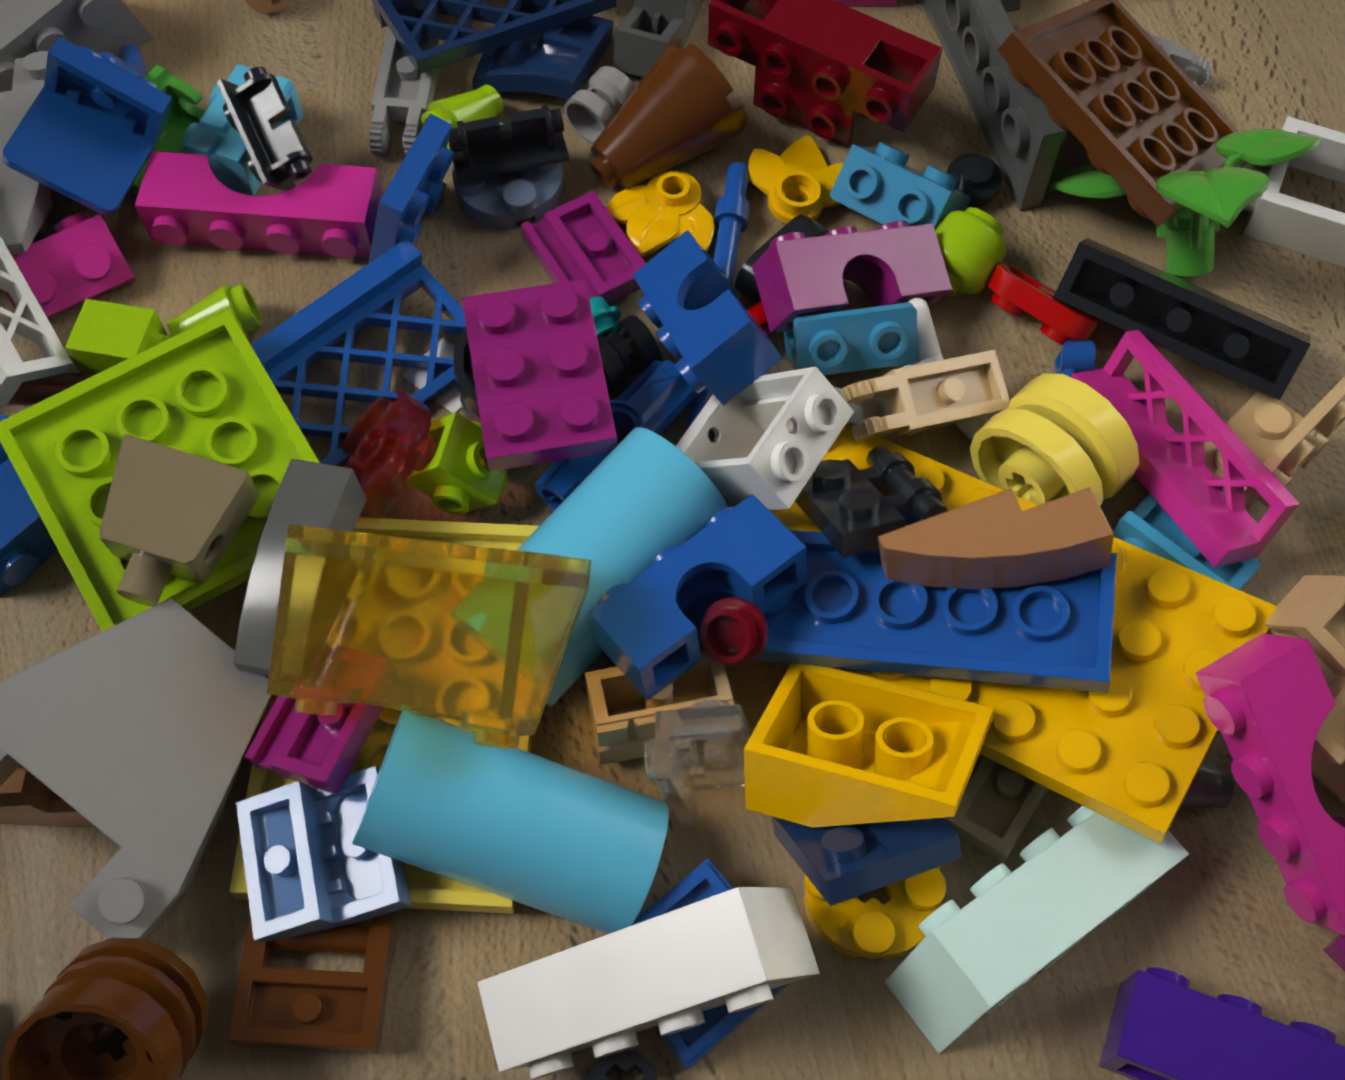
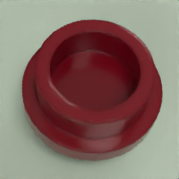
M735 596L726 597L716 601L705 611L700 625V641L705 652L715 661L732 667L743 666L757 659L764 651L768 641L767 622L760 609L751 601Z

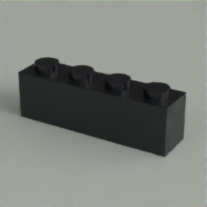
M1089 238L1079 242L1053 298L1125 331L1140 330L1150 342L1278 400L1283 396L1311 345L1310 336Z

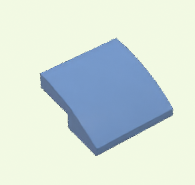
M373 766L347 775L338 794L297 781L236 802L254 941L266 942L323 931L411 906L404 862L352 844L378 775L379 767Z

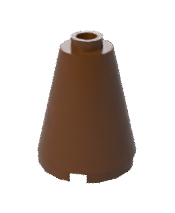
M676 39L665 48L590 149L594 159L589 163L590 168L607 189L611 190L617 186L620 190L639 186L653 177L737 137L747 127L746 114L742 105L733 112L725 98L734 91L728 80L716 65L692 43L682 50V39Z

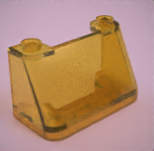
M288 524L267 694L296 699L295 711L308 714L337 715L339 703H364L461 720V727L475 730L473 739L475 744L497 748H518L519 736L534 735L589 589L592 560Z

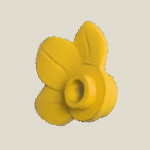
M805 135L791 144L780 156L764 149H753L748 164L749 177L752 183L768 196V207L778 220L787 224L794 217L802 213L816 220L821 215L823 208L841 204L830 197V193L844 163L827 166L819 147L810 135Z
M666 171L653 177L647 185L623 189L613 196L606 208L616 223L627 224V238L641 258L676 240L687 230L706 252L713 240L715 230L714 218L701 205L702 192L700 184L693 176L682 171Z

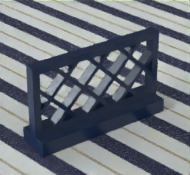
M372 0L377 20L382 28L386 26L390 28L418 74L617 7L616 0H508L510 2L505 9L484 5L487 0H471L470 2L465 0ZM523 4L545 8V10L534 14L519 12ZM440 13L460 17L456 25L435 22ZM475 20L496 24L495 27L483 31L470 29ZM425 37L446 41L442 45L424 51L420 48Z

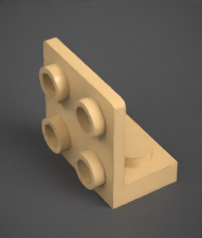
M1345 376L1304 418L1280 400L1257 391L1226 424L1286 488L1293 479L1291 476L1300 467L1305 469L1318 456L1329 442L1327 438L1345 420ZM1208 441L1204 445L1205 465L1215 476H1224L1222 452L1212 441ZM1244 487L1247 512L1258 501L1267 508L1270 506L1254 487Z

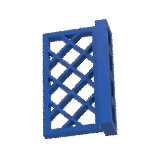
M406 238L252 343L251 346L279 394L293 395L291 415L303 435L331 438L329 456L320 461V463L344 467L456 385L453 371L454 359L437 357L440 333L461 335L466 323L463 308L422 264V254ZM422 288L436 303L434 319L400 315L402 300ZM392 308V314H384ZM442 311L450 320H442ZM365 326L390 328L387 352L353 349L355 333ZM398 329L432 332L430 355L420 356L395 353ZM345 341L344 348L337 347L339 344ZM318 359L342 361L339 386L305 383L307 367ZM351 362L385 365L382 391L348 387ZM393 366L428 370L426 385L414 394L391 392ZM435 370L445 371L435 378ZM296 375L295 382L288 381ZM303 396L337 399L333 425L299 422ZM346 400L379 403L378 420L366 429L342 426ZM388 405H398L388 412ZM340 439L350 440L339 448Z

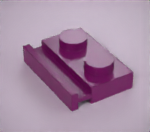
M594 190L544 213V219L531 225L529 221L521 224L523 240L553 284L586 279L589 299L600 296L604 298L608 305L641 289L633 274L646 263Z
M318 641L301 681L287 680L244 757L257 769L263 771L269 769L277 772L282 777L301 781L309 786L338 794L401 673L389 660L338 646L331 649L324 647Z

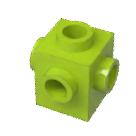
M454 412L419 426L401 480L432 498V503L440 510L450 514L463 515L497 503L507 486L508 475L506 473L507 469L489 472L481 423L468 420L459 413Z

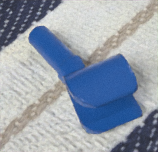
M1086 340L1066 341L1055 359L1056 374H1064L1071 377L1073 373L1094 370L1096 360L1094 342Z

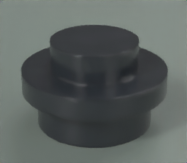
M978 154L962 155L954 159L947 169V173L959 178L955 189L971 196L967 208H978L986 205L1000 191L1003 181L1001 169L988 157Z

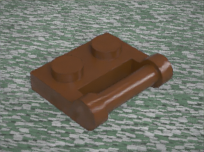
M250 916L227 1041L236 1046L379 1054L390 969L397 943L396 921L373 919L370 926L344 925L284 939L258 942L254 941ZM275 950L365 955L363 973L274 968L269 966Z

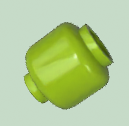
M968 207L964 211L947 212L935 228L953 289L945 296L955 297L957 292L965 295L978 294L985 288L997 264L1001 263L1006 257L1007 246L1002 237L1004 229L994 217L978 208Z

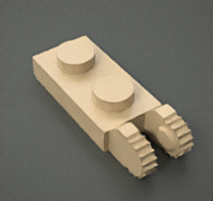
M996 350L893 369L881 377L859 381L841 389L842 397L847 404H860L887 395L892 415L870 417L861 420L857 425L851 427L856 442L879 438L898 432V436L994 416L1007 409L1010 403V397Z

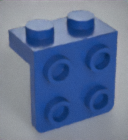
M58 37L48 52L44 87L5 145L3 161L13 170L102 215H113L117 212L149 158L151 151H153L162 136L172 97L160 91L149 80L142 77H134L104 61L95 51L82 46L78 47Z

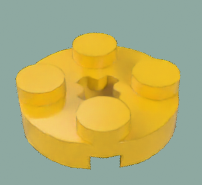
M940 867L887 885L885 891L891 899L883 905L875 898H871L863 903L858 897H854L830 906L806 875L803 880L806 915L820 938L831 948L843 955L857 959L859 956L868 959L882 958L881 961L897 959L916 948L925 938V935L918 928L919 924L941 907L947 888Z

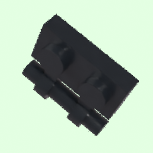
M877 446L867 455L866 461L870 468L859 470L849 459L821 461L795 499V502L842 558L879 549L878 536L948 511L941 503L942 497L939 490L928 479L923 477L916 478L914 466L901 453L896 451L890 452L884 446Z

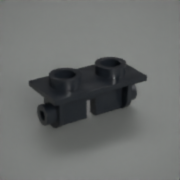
M259 66L248 70L244 74L246 82L240 86L221 78L218 79L216 83L226 102L223 105L224 114L232 127L241 135L249 153L246 156V161L252 174L262 184L287 191L296 187L294 181L304 179L312 173L310 164L313 161V157L295 121L288 120L277 128L274 124L291 112L275 75L267 73L264 67Z
M542 105L540 109L509 114L510 123L499 125L498 117L464 123L463 121H457V128H451L448 140L450 150L454 152L453 164L457 182L570 161L563 136L564 123L560 108L549 110L548 105Z

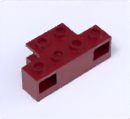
M712 0L709 3L708 45L720 50L725 55L738 58L755 66L753 105L765 110L772 116L781 117L813 132L818 137L829 139L848 148L852 143L856 114L867 119L870 118L875 122L883 123L904 133L935 87L943 47L834 0Z

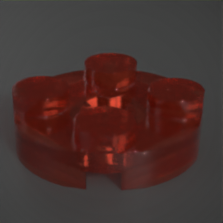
M403 390L395 391L398 399L394 402L384 395L374 401L355 422L341 447L351 454L345 468L353 469L367 498L362 512H368L376 518L385 516L392 509L397 500L399 490L414 470L421 471L429 465L438 446V440L429 434L431 414L428 407Z

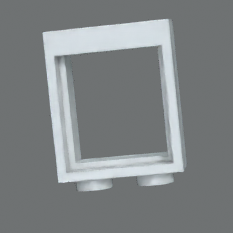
M1287 116L1281 130L1299 135L1320 138V145L1310 152L1287 162L1267 166L1254 165L1255 169L1263 171L1262 173L1268 176V188L1261 196L1243 209L1250 212L1243 235L1345 267V213L1279 193L1287 166L1345 183V133Z
M817 367L760 376L724 406L712 395L676 447L707 475L721 493L727 507H735L753 494L768 510L789 509L854 411ZM710 428L714 431L715 434L713 442H711L708 438V431Z

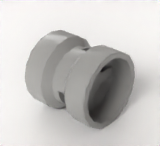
M610 66L600 67L587 82V90L577 91L564 105V114L569 125L582 139L591 144L596 141L636 88L623 72Z

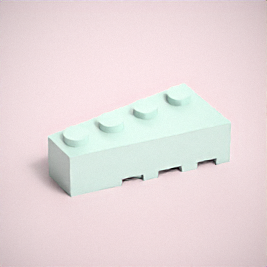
M1081 806L1067 819L1073 829L1062 837L1053 828L1041 834L1021 851L1019 855L1024 859L1025 863L1013 872L1004 863L992 869L970 888L976 899L960 909L954 900L951 899L923 920L918 928L925 935V938L884 983L938 1054H940L959 1039L983 1015L988 1016L1038 974V971L1040 973L1044 972L1087 936L1086 934H1092L1187 857L1189 853L1169 830L1162 844H1159L1085 806Z

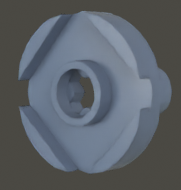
M562 162L513 171L518 173V176L521 178H510L506 184L499 183V175L501 174L457 182L453 164L452 177L455 194L461 202V208L475 222L494 229L518 228L517 221L527 220L535 216V221L538 222L544 219V213L558 206L565 188Z

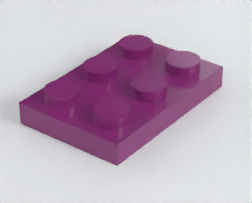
M586 279L463 297V310L489 472L612 452L617 446V435Z

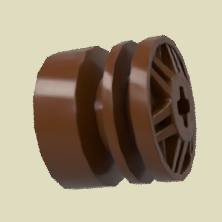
M110 938L87 946L62 969L57 979L45 991L43 998L31 1008L12 1032L1 1059L2 1080H178L183 1075L189 1060L195 1054L208 1025L207 996L194 970L170 949L139 938Z

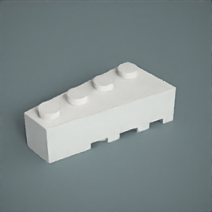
M736 887L481 980L477 984L499 1072L528 1067L531 1080L575 1067L572 1053L590 1047L593 1048L595 1058L618 1053L639 1045L636 1036L637 1032L656 1026L659 1027L661 1036L680 1032L705 1023L702 1011L726 1004L729 1013L755 1007L773 1000L771 989L820 974L793 887Z

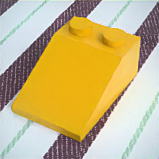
M791 663L743 749L746 809L811 828L955 817L993 720L994 708L831 667Z

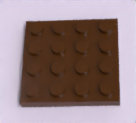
M1090 0L1011 33L997 51L1009 63L1008 69L1014 79L1023 86L1031 88L1048 106L1047 110L1051 119L1060 128L1072 132L1087 149V155L1091 163L1102 173L1111 175L1127 193V199L1131 207L1142 217L1151 219L1157 227L1186 208L1157 192L1156 182L1158 179L1175 172H1206L1210 169L1224 167L1228 156H1222L1215 152L1216 142L1222 137L1238 130L1117 0ZM1248 162L1242 164L1239 167L1243 168Z

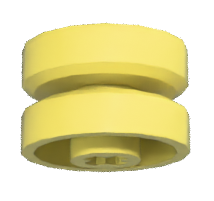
M1043 373L1028 382L1010 400L1007 409L995 414L974 434L970 446L973 467L980 480L1003 490L1012 489L1015 495L1038 505L1090 487L1099 506H1101L1103 500L1113 497L1128 482L1139 465L1138 444L1127 421L1109 400L1089 385L1064 374Z

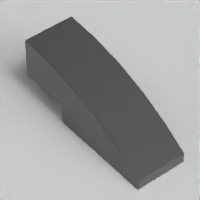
M634 0V7L616 29L613 67L621 72L644 77L665 48L673 41L682 39L681 49H683L704 0Z
M291 459L275 495L250 573L234 656V664L238 670L297 682L301 681L349 572L350 566L343 552L367 500L353 469Z

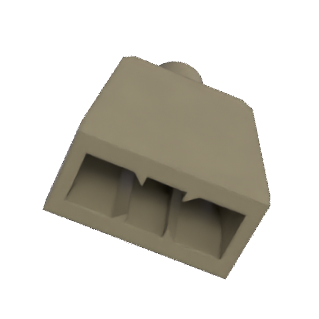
M125 434L121 442L100 527V540L110 552L122 560L129 561L116 592L133 602L154 607L158 604L170 574L196 583H204L215 569L257 501L259 493L249 473Z

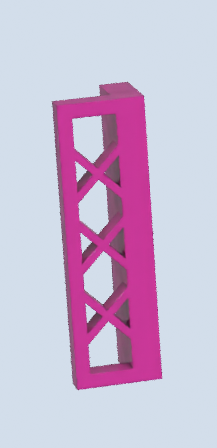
M1140 330L1125 332L1104 368L1072 374L1071 378L1086 383L1109 400L1127 421L1138 444L1139 465L1134 475L1214 568L1259 556L1300 503L1263 465ZM1134 357L1144 368L1146 391H1138L1124 375ZM1165 398H1173L1182 408L1184 433H1176L1167 423ZM1212 441L1222 452L1224 476H1215L1205 465L1203 442ZM1244 487H1254L1271 506L1259 523L1246 511Z

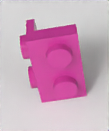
M86 213L72 215L58 222L53 227L56 231L55 234L35 243L32 241L26 253L12 255L48 320L83 305L85 299H97L136 281L101 214L88 218ZM5 291L7 297L9 298L12 306L15 309L16 305L13 299L11 298L10 294Z

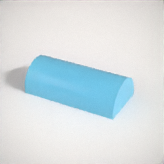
M636 427L452 616V620L465 636L552 707L603 652L597 644L588 613L597 606L600 598L612 587L619 584H628L650 568L657 556L665 549L673 545H682L705 528L712 516L721 509L726 508L727 504L712 481L687 455L653 431Z
M404 707L397 721L352 844L610 934L632 926L644 904L663 851L668 828L669 808L668 804L661 800Z

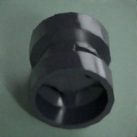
M629 315L617 322L613 327V332L605 337L597 335L609 396L624 389L628 385L630 377L635 374L641 375L655 359L662 362L660 349L655 338L642 320L635 315Z

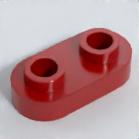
M999 262L986 284L994 291L990 300L995 305L1018 317H1021L1024 311L1043 322L1040 331L1061 345H1064L1069 340L1089 341L1100 324V320L1097 317L1053 298L1055 290L1008 264Z

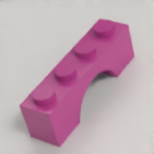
M151 151L135 202V208L152 242H162L171 246L183 244L217 246L226 250H237L239 248L269 250L281 254H322L340 259L351 257L369 258L378 205L383 196V190L377 168L319 164L305 181L290 190L267 196L246 195L227 188L216 178L207 155Z
M1262 633L1196 672L1206 696L1204 708L1210 721L1221 731L1233 759L1231 763L1233 777L1240 788L1248 794L1260 822L1257 828L1258 835L1265 848L1275 857L1286 883L1284 895L1289 906L1305 922L1314 923L1345 936V818H1331L1324 810L1316 795L1311 772L1312 751L1316 736L1322 723L1336 704L1309 639Z

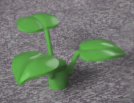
M1280 129L1237 131L1222 137L1216 142L1215 152L1222 156H1228L1224 167L1210 169L1206 172H1175L1158 179L1156 182L1157 192L1186 207L1173 216L1172 220L1166 221L1159 227L1156 226V236L1166 238V271L1172 275L1189 277L1207 274L1214 269L1215 232L1220 230V224L1227 228L1230 227L1239 213L1268 188V176L1266 174L1240 168L1239 166L1246 162L1267 166L1293 160L1320 145V138L1299 135ZM1091 161L1064 171L1047 186V193L1057 189L1067 194L1087 198H1111L1127 194L1111 175L1099 171Z

